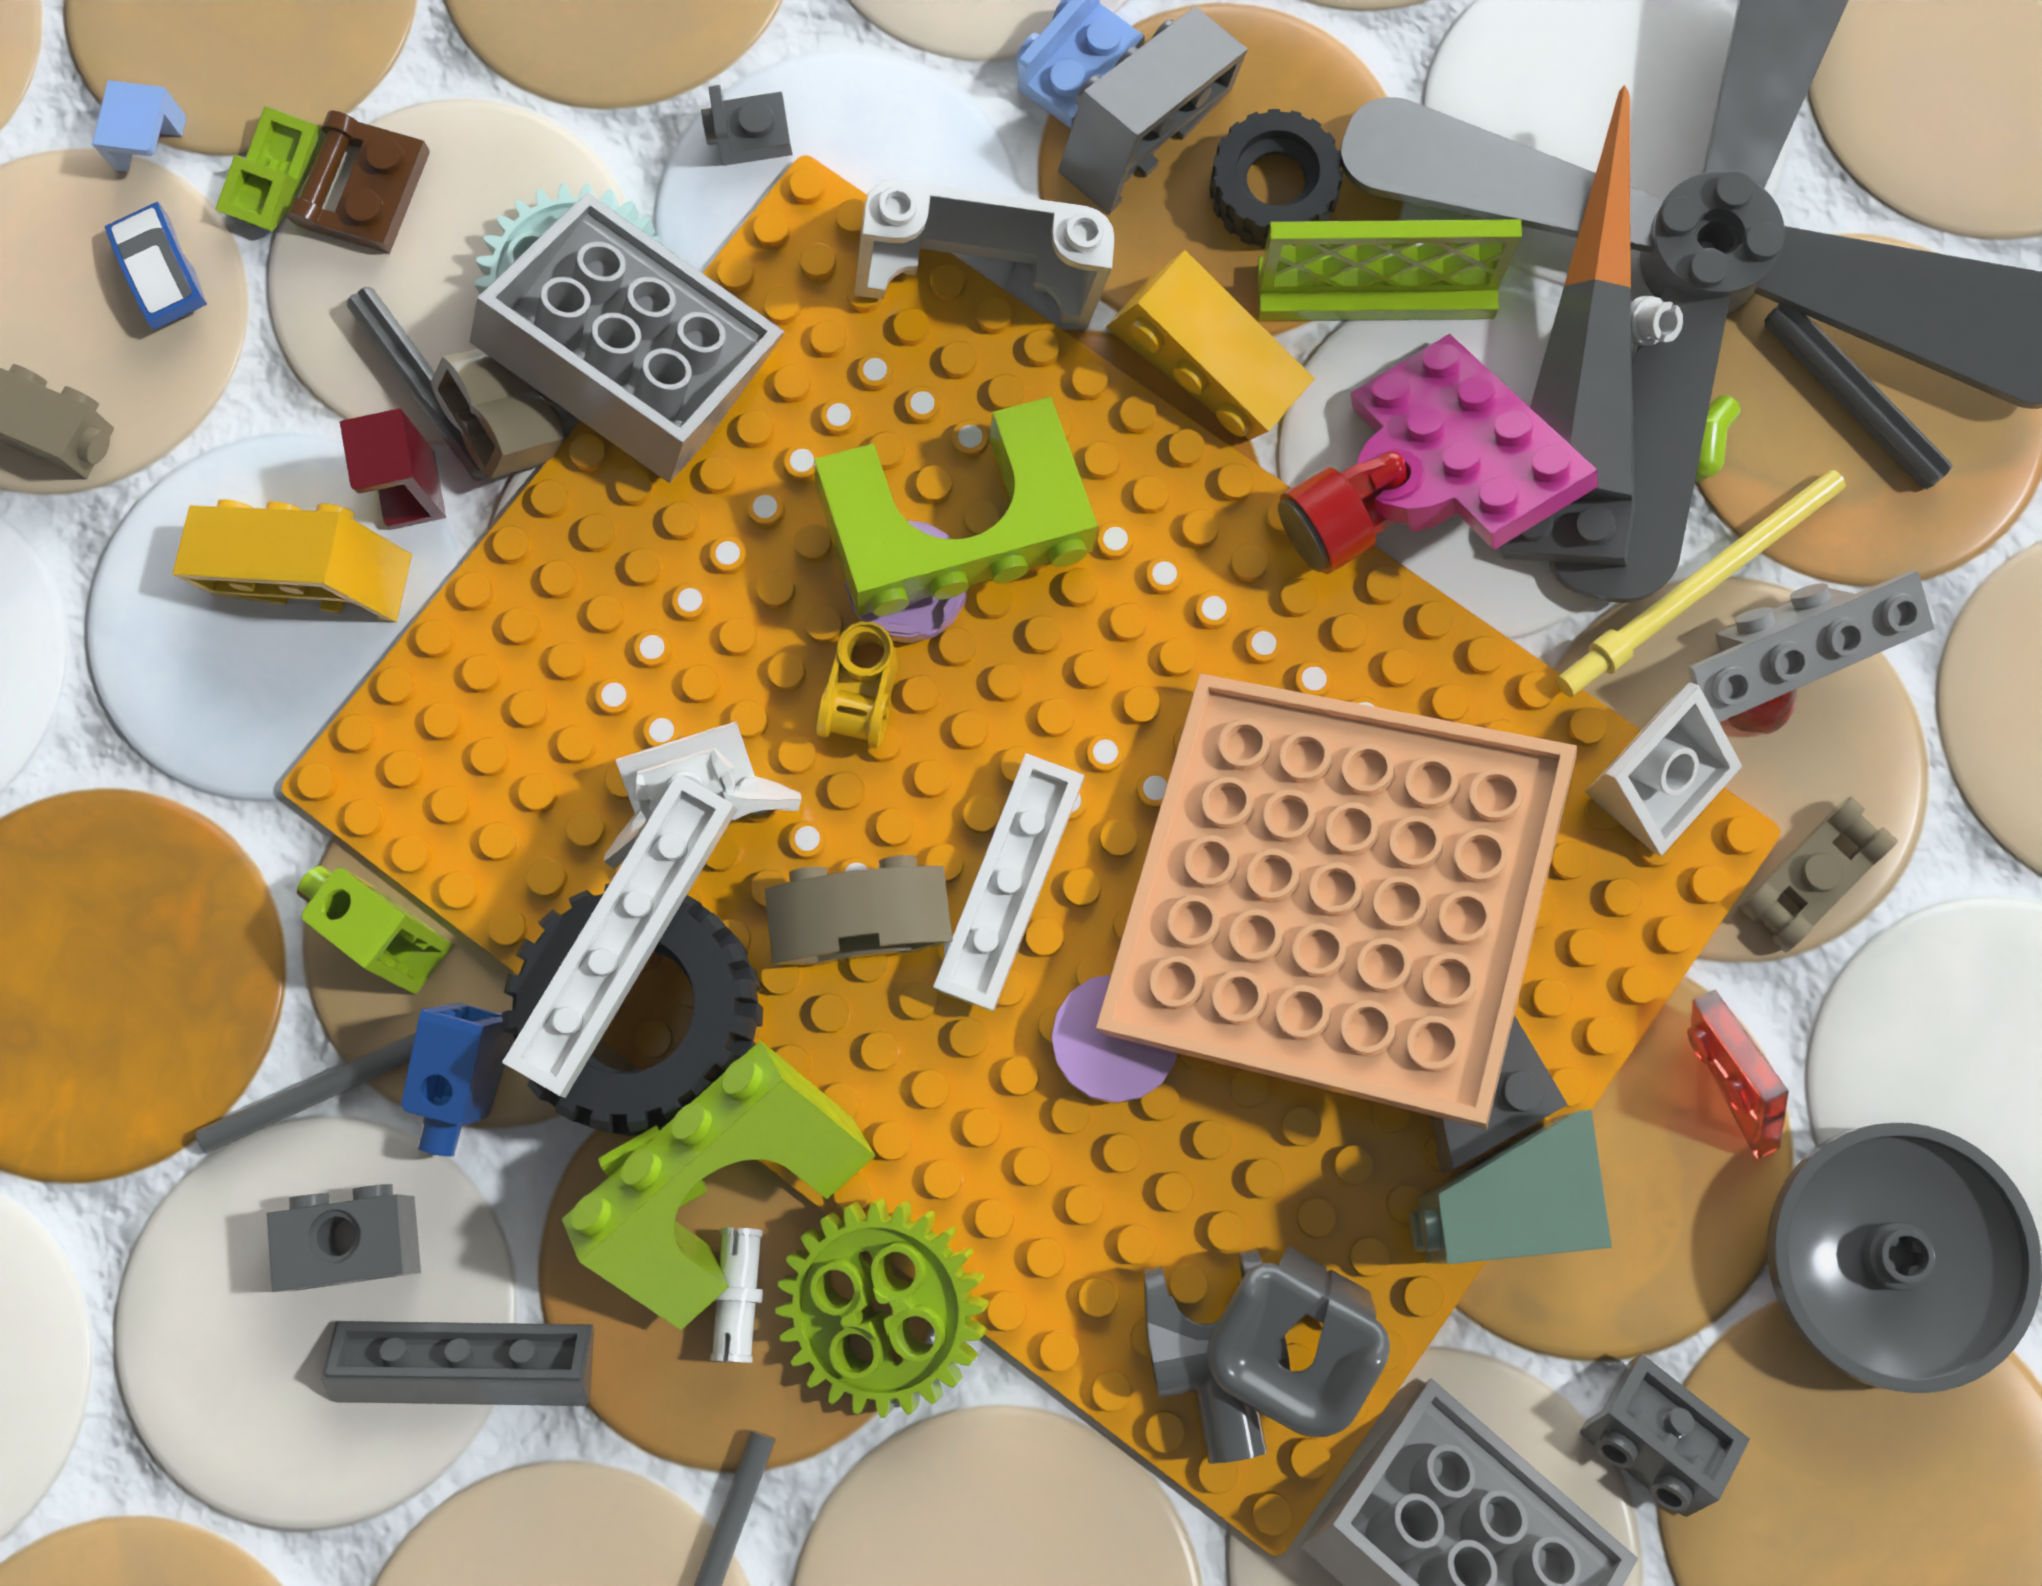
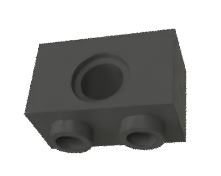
M393 1184L354 1188L352 1201L331 1204L329 1202V1193L290 1197L289 1210L267 1213L272 1292L299 1291L421 1273L415 1196L393 1195ZM347 1219L352 1223L356 1237L352 1248L347 1253L341 1254L334 1245L333 1234L337 1225Z

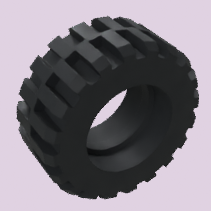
M605 884L604 891L607 890L610 884ZM585 890L570 897L571 909L562 915L552 909L538 922L545 931L535 943L526 938L524 939L516 953V956L524 960L519 975H507L503 992L513 997L512 1010L502 1012L504 1032L513 1035L514 1041L603 894L594 896L588 890ZM686 895L653 952L673 960L686 974L693 990V1017L683 1041L661 1063L638 1071H624L608 1067L591 1054L566 1098L555 1094L530 1079L527 1086L540 1100L553 1105L556 1108V1113L590 1128L624 1136H638L656 1125L663 1128L684 1106L690 1104L716 1081L734 1061L740 1059L756 1045L754 1042L756 1028L763 1027V1007L758 1003L757 991L761 989L757 971L751 966L747 958L748 952L740 940L714 913H711L696 899Z

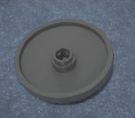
M1892 1122L1868 1125L1836 1135L1817 1146L1795 1166L1778 1193L1772 1209L1768 1226L1767 1259L1773 1289L1785 1317L1801 1340L1820 1359L1842 1374L1861 1383L1881 1389L1907 1393L1939 1392L1963 1386L1984 1376L2002 1363L2019 1344L2034 1317L2042 1286V1250L2038 1231L2028 1205L2015 1183L1991 1157L1968 1141L1947 1131L1921 1124Z

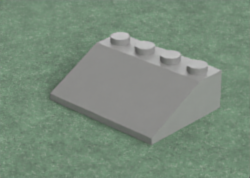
M586 192L477 297L469 342L670 483L703 447L779 343L784 331L593 195Z
M1432 1378L1425 1382L1334 1495L1300 1545L1303 1550L1344 1586H1623L1638 1560L1632 1552Z

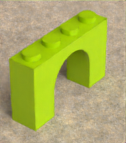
M1051 396L992 412L989 440L1008 491L1010 506L1004 516L993 527L973 537L964 539L938 538L928 535L911 525L901 515L893 501L874 443L814 459L815 487L858 616L874 613L876 616L892 615L904 610L912 601L934 596L938 600L950 599L964 593L970 585L992 579L995 583L1011 582L1024 576L1031 568L1052 563L1055 567L1069 566L1079 562L1086 557L1087 553L1092 552L1098 524Z
M760 1040L745 1055L734 1061L696 1099L684 1106L666 1126L655 1134L651 1141L641 1149L634 1151L617 1170L590 1194L584 1196L562 1218V1222L581 1264L682 1330L729 1288L710 1246L675 1221L681 1203L697 1183L712 1172L729 1164L745 1160H767L786 1167L820 1195L828 1199L871 1161L875 1154L854 1119Z

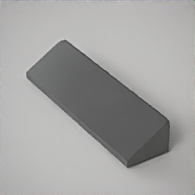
M336 1321L321 1380L330 1399L338 1403L587 1406L591 1393L594 1328L593 1324Z

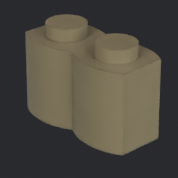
M478 348L441 358L431 380L434 394L447 418L461 431L463 441L471 458L486 477L493 479L542 465L555 456L564 439L562 420L556 409L549 406L547 401L530 384Z

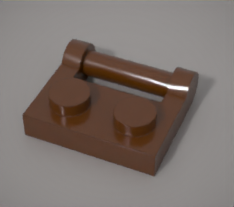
M331 110L327 113L322 125L325 137L300 198L292 199L286 217L295 225L306 230L390 254L430 150L424 140L361 123L345 113ZM347 146L360 148L335 212L322 209Z

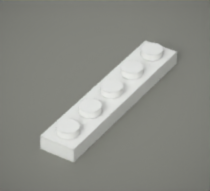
M679 773L675 775L502 1063L555 1094L566 1098L738 810L733 803Z

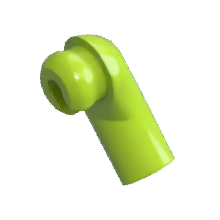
M1720 395L1709 405L1695 482H1702L1708 477L1717 475L1725 463L1727 430L1740 416L1741 412L1739 403L1730 396Z

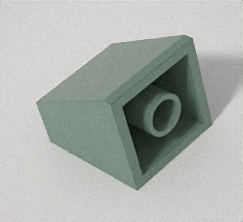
M1592 1110L1576 1111L1544 1121L1417 1198L1418 1211H1413L1409 1214L1412 1245L1415 1252L1424 1251L1425 1264H1455L1612 1248Z

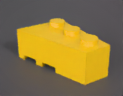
M1186 250L1154 273L1106 325L1109 331L1214 412L1220 423L1236 436H1244L1248 440L1269 432L1315 380Z
M219 499L216 506L189 505L172 575L213 595L285 606L288 598L322 600L320 606L322 611L342 614L344 603L356 604L375 614L378 620L397 623L412 554L354 520L355 513L338 505L320 503L317 505L316 511L302 510L297 506L277 501L267 502L266 508H253L242 502Z

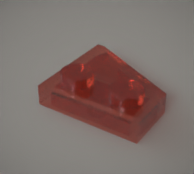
M1716 989L1693 999L1691 1027L1687 1029V1036L1692 1049L1697 1057L1707 1064L1757 1160L1779 1150L1789 1095L1788 1088Z

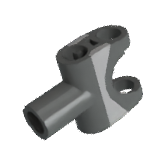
M1256 1249L1239 1252L1241 1278L1243 1279L1252 1268L1263 1263ZM1162 1267L1144 1269L1146 1336L1158 1397L1163 1398L1195 1392L1208 1463H1227L1266 1454L1267 1447L1260 1412L1223 1391L1211 1375L1207 1362V1346L1211 1334L1219 1321L1211 1324H1200L1187 1319L1178 1310L1173 1296L1168 1295ZM1284 1335L1276 1344L1275 1357L1280 1365L1290 1370Z

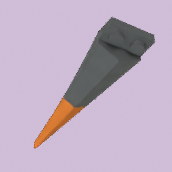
M1625 85L1618 92L1530 408L1597 469L1598 487L1500 547V552L1504 559L1627 567L1635 514L1631 333L1630 95Z

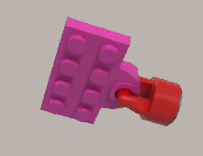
M1448 334L1350 393L1353 410L1376 434L1367 440L1358 457V464L1351 466L1341 473L1332 467H1326L1281 494L1278 513L1288 538L1302 559L1313 570L1330 574L1376 545V535L1397 522L1410 525L1411 533L1436 527L1453 515L1458 514L1495 550L1597 488L1598 472L1592 464L1451 334Z

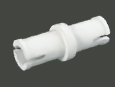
M723 1227L720 1234L722 1235L719 1266L729 1288L714 1300L716 1301V1313L710 1361L753 1363V1356L751 1355L755 1304L762 1303L763 1290L757 1289L760 1240L763 1230L752 1228H738V1230H735L733 1227Z

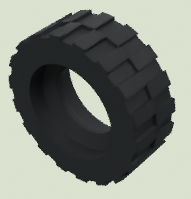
M1268 109L1266 113L1258 114V112L1247 115L1246 120L1241 123L1237 121L1229 128V134L1225 138L1222 137L1217 146L1210 183V199H1214L1213 210L1217 218L1220 217L1223 220L1224 228L1230 234L1235 233L1241 238L1240 241L1248 245L1253 243L1262 246L1261 249H1265L1270 222L1329 221L1331 212L1334 213L1343 181L1344 171H1341L1340 150L1337 151L1334 145L1335 139L1330 132L1326 133L1318 121L1313 118L1309 120L1301 116L1302 113L1293 110L1291 112H1281L1280 109ZM1270 154H1281L1296 161L1305 176V186L1302 193L1295 200L1284 205H1269L1258 200L1251 193L1247 183V173L1256 160Z

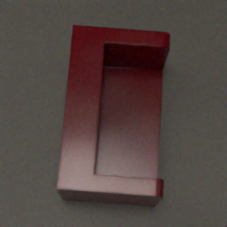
M401 408L339 421L350 486L358 494L378 490L383 522L389 529L393 530L446 518L435 452Z

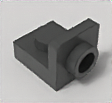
M720 85L708 86L711 108L701 109L704 133L708 145L718 144L724 166L793 155L782 91L724 100Z

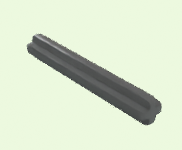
M371 287L361 288L356 294L348 298V309L471 477L476 481L487 479L488 477L481 472L471 458L463 441L461 431L447 418L436 399L431 385V380L435 373L376 291Z
M1778 304L1764 320L1765 326L1922 488L1928 489L1933 487L1950 472L1953 467L1951 461L1809 316L1781 304Z

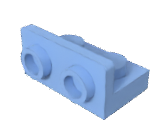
M1061 0L1054 12L1052 22L1040 35L1038 33L1031 34L1017 54L1018 90L1072 129L1078 110L1075 99L1082 86L1092 76L1099 75L1102 77L1113 69L1120 57L1129 48L1135 46L1139 49L1142 47L1145 35L1103 6L1100 0Z

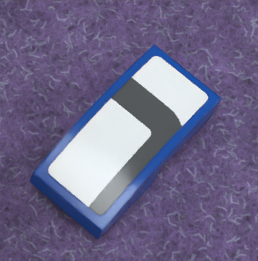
M158 201L104 226L128 285L147 323L153 330L207 305L195 270L182 253L171 220Z

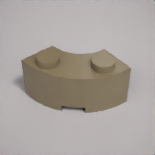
M900 855L879 860V868L829 875L825 867H807L790 871V882L765 889L772 965H823L865 956L913 953L952 942L944 866H917L916 856Z

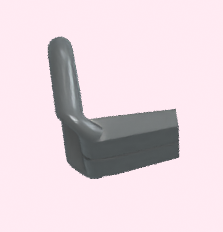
M1288 1246L1278 1265L1274 1263L1259 1264L1252 1268L1242 1279L1211 1334L1207 1346V1362L1215 1382L1233 1398L1300 1435L1315 1438L1327 1437L1344 1430L1357 1416L1387 1363L1390 1341L1387 1331L1376 1320V1310L1369 1290L1333 1270L1327 1271L1326 1266ZM1305 1314H1308L1323 1323L1314 1361L1308 1368L1302 1371L1285 1369L1275 1357L1276 1344Z

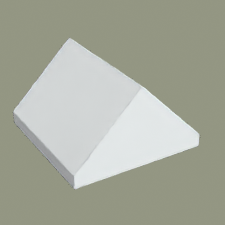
M1689 682L1658 711L1585 793L1647 848L1662 856L1743 766L1700 686Z

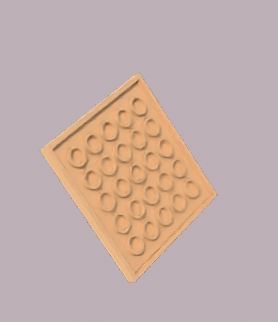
M1200 673L1096 1029L1103 1035L1487 1129L1577 756V745Z

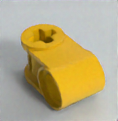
M860 621L850 625L841 634L829 682L824 689L820 702L816 726L817 736L828 737L831 733H837L867 740L869 747L880 748L887 727L891 693L898 669V656L890 634L881 625L874 622ZM875 643L884 648L882 660L876 666L860 668L852 663L855 650L861 645Z

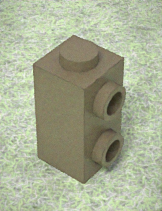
M12 364L9 371L0 368V442L87 479L94 465L99 463L106 455L110 444V436L114 430V427L96 412L99 403L86 394L68 386L63 388L61 394L46 388L47 381L20 365Z

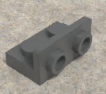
M1643 1354L1629 1361L1602 1411L1587 1419L1580 1430V1434L1596 1446L1597 1452L1603 1459L1614 1466L1626 1470L1650 1490L1651 1495L1658 1503L1685 1517L1720 1500L1750 1438Z

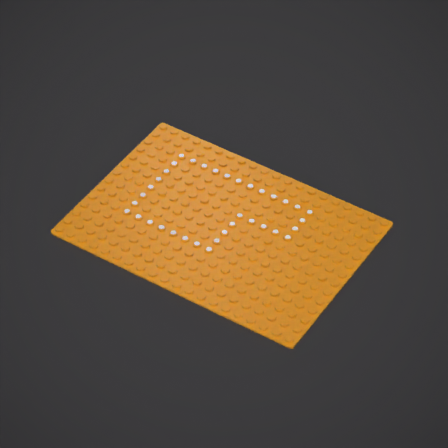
M809 155L800 156L703 272L708 278L784 331L779 343L703 447L669 483L580 421L562 442L555 456L543 465L282 782V792L292 802L519 975L524 960L516 956V953L525 938L535 943L545 931L538 922L552 909L560 915L571 909L572 906L569 898L585 890H588L594 896L605 893V884L611 883L622 865L621 863L616 869H613L604 862L605 853L635 815L616 759L737 721L755 776L777 782L789 789L800 792V807L798 811L763 810L731 820L687 895L699 901L731 930L748 952L747 958L751 966L757 971L761 989L757 991L758 1003L763 1007V1027L756 1028L754 1042L757 1044L761 1040L854 1119L875 1154L871 1161L828 1199L820 1195L786 1167L772 1161H758L827 1214L834 1212L843 1222L845 1207L858 1202L867 1217L870 1204L878 1198H884L889 1216H892L898 1205L904 1201L910 1202L911 1221L917 1222L930 1210L935 1213L934 1224L931 1230L938 1236L951 1227L957 1230L949 1245L953 1253L967 1248L973 1250L974 1253L962 1265L964 1272L984 1274V1279L970 1290L971 1296L988 1300L989 1306L982 1313L971 1316V1319L987 1328L985 1335L1267 1553L1273 1556H1280L1293 1543L1488 1261L1425 1264L1424 1251L1415 1252L1410 1235L1409 1214L1410 1212L1418 1211L1417 1198L1544 1121L1576 1111L1593 1109L1779 840L1780 828L1774 821L1724 787L1662 856L1652 852L1585 793L1592 783L1636 737L1641 729L1583 689L1572 697L1565 695L1556 683V677L1560 673L1376 546L1330 574L1313 570L1294 548L1279 517L1278 504L1280 503V495L1291 489V487L952 253L920 249L916 276L906 275L904 272L895 276L887 285L884 299L855 296L854 290L862 217L867 194ZM1051 396L1098 524L1092 552L1087 553L1086 557L1079 562L1069 566L1055 567L1052 563L1031 568L1024 576L1011 582L995 583L992 579L970 585L967 589L966 603L956 620L936 637L915 643L892 641L898 656V669L891 693L887 727L879 749L869 747L867 740L842 734L831 733L828 737L817 736L816 726L820 702L824 689L829 682L838 641L841 634L850 625L860 622V619L852 610L845 585L844 572L815 487L814 459L874 443L893 501L907 521L928 523L946 533L951 539L973 537L993 527L1004 516L1010 506L1008 491L989 440L992 412ZM875 643L861 645L855 650L852 663L860 668L876 666L882 660L884 648ZM1200 673L1577 745V756L1514 1014L1568 1105L1454 1170L1440 1172L1436 1155L1438 1149L1430 1115L1177 1053L1176 1062L1162 1084L1142 1098L1129 1102L1112 1104L1093 1100L1068 1083L1056 1063L1052 1045V1032L1056 1013L1071 991L1091 978L1112 974ZM1025 753L1084 775L1081 790L994 1013L933 989L951 942L913 953L865 956L823 965H772L765 889L790 882L789 872L800 868L825 867L827 868L828 875L879 868V860L900 855L916 856L917 866H944L953 938ZM652 952L601 1040L640 1070L654 1067L669 1057L681 1044L688 1032L694 1011V994L683 970L670 958ZM1290 1246L1326 1266L1327 1271L1333 1270L1369 1290L1376 1310V1320L1383 1325L1388 1333L1390 1352L1383 1371L1357 1416L1349 1426L1339 1433L1317 1438L1303 1436L1260 1413L1267 1453L1239 1461L1210 1464L1207 1459L1195 1392L1163 1398L1158 1397L1146 1336L1144 1269L1161 1266L1168 1295L1173 1296L1178 1310L1190 1321L1200 1324H1211L1220 1320L1238 1288V1282L1242 1281L1238 1256L1239 1252L1256 1249L1263 1263L1278 1265L1287 1247ZM892 1252L890 1262L914 1280L915 1266L912 1260L903 1253ZM1305 1314L1285 1334L1291 1371H1302L1308 1368L1316 1355L1323 1323L1308 1314Z

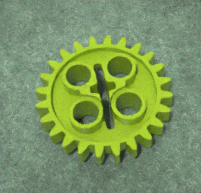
M878 1198L870 1204L866 1217L859 1203L854 1202L844 1208V1222L838 1215L832 1212L820 1220L824 1234L812 1228L800 1237L808 1252L796 1250L787 1256L786 1261L799 1274L787 1275L778 1281L777 1286L793 1295V1299L775 1308V1312L780 1316L793 1318L794 1325L779 1337L784 1342L799 1341L802 1349L793 1357L790 1363L792 1366H799L808 1362L813 1365L815 1369L807 1382L810 1388L818 1385L825 1379L832 1383L829 1392V1403L834 1404L847 1392L852 1394L854 1414L859 1415L867 1407L871 1399L875 1400L880 1418H886L893 1410L896 1399H898L901 1408L907 1415L912 1414L919 1406V1393L931 1405L936 1403L943 1395L940 1381L954 1388L963 1378L956 1363L970 1366L976 1360L978 1353L965 1341H979L986 1334L987 1328L972 1320L971 1316L982 1313L989 1306V1301L971 1296L970 1290L984 1279V1274L964 1272L962 1265L974 1253L973 1250L967 1248L953 1253L949 1245L957 1230L951 1227L938 1236L931 1231L935 1218L933 1211L930 1210L917 1222L911 1221L910 1202L904 1201L897 1206L892 1216H889L884 1198ZM863 1251L869 1252L872 1257L871 1268L862 1258ZM892 1252L903 1253L912 1260L915 1266L914 1281L902 1280L894 1274L890 1266ZM832 1270L842 1271L850 1277L854 1285L853 1298L841 1297L834 1291L830 1279ZM876 1298L879 1304L890 1303L892 1313L888 1316L883 1310L875 1312L871 1302ZM919 1316L926 1319L932 1325L935 1333L934 1344H925L913 1337L909 1327L910 1317ZM851 1334L864 1336L870 1342L874 1355L872 1361L859 1359L853 1354L849 1342ZM892 1346L896 1353L902 1357V1363H896L891 1355Z

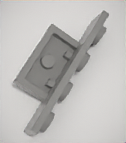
M1910 570L1857 594L1828 588V585L1824 583L1800 588L1791 593V601L1774 609L1770 607L1753 609L1735 618L1736 625L1715 634L1720 653L1688 666L1692 683L1700 686L1718 722L1726 720L1935 629L1919 572Z

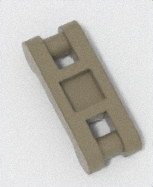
M1852 796L1838 805L1738 907L1751 921L1758 918L1774 933L1771 940L1784 953L1795 947L1848 890L1898 842L1887 829L1882 827L1877 830L1862 816L1865 809ZM1842 832L1859 847L1849 858L1832 843ZM1782 892L1800 907L1793 915L1777 901Z

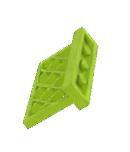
M1521 219L1270 222L1264 256H1259L1257 263L1258 321L1495 319L1499 310L1498 289L1522 238Z

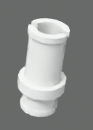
M1642 296L1631 301L1632 343L1650 346L1658 342L1667 343L1673 341L1679 335L1683 325V314L1678 305L1672 306V302H1663L1660 298L1654 296Z

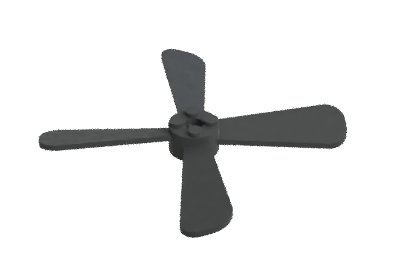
M1738 0L1703 173L1680 183L1668 194L1665 200L1630 186V247L1632 250L1641 251V272L1650 292L1654 297L1660 298L1663 302H1672V306L1678 305L1683 314V325L1679 335L1673 341L1667 343L1658 342L1650 346L1639 345L1632 359L1635 514L1627 567L1549 562L1551 571L1556 579L1572 592L1615 603H1631L1643 600L1657 593L1674 575L1680 561L1726 316L1744 306L1755 294L1792 310L1800 311L1806 316L2016 406L2028 409L2042 408V271L1784 226L1783 217L1777 203L1764 189L1849 0ZM1398 97L1379 98L1361 106L1349 122L1340 151L1342 158L1341 166L1347 178L1356 187L1371 195L1489 220L1521 219L1523 227L1578 238L1596 174L1429 107ZM1699 242H1711L1714 245H1716L1719 248V250L1714 248L1704 249L1699 244Z

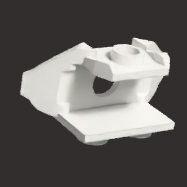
M737 721L617 758L616 763L635 815L605 853L604 862L613 869H616L625 860L677 773L733 803L738 810L732 820L763 810L798 811L801 803V793L777 782L755 776Z

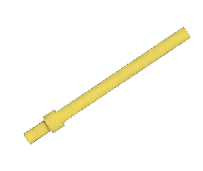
M1835 470L1827 471L1618 631L1609 629L1589 645V653L1556 677V683L1565 695L1572 697L1604 672L1613 674L1633 658V650L1844 490L1846 484L1843 477Z

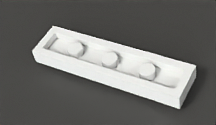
M1025 753L953 935V941L949 945L934 983L933 989L935 991L994 1013L1084 782L1083 774Z

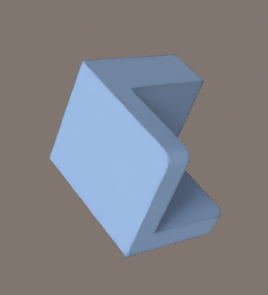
M107 80L92 145L114 170L127 172L132 154L152 156L155 154L159 134L182 137L187 116L165 87Z

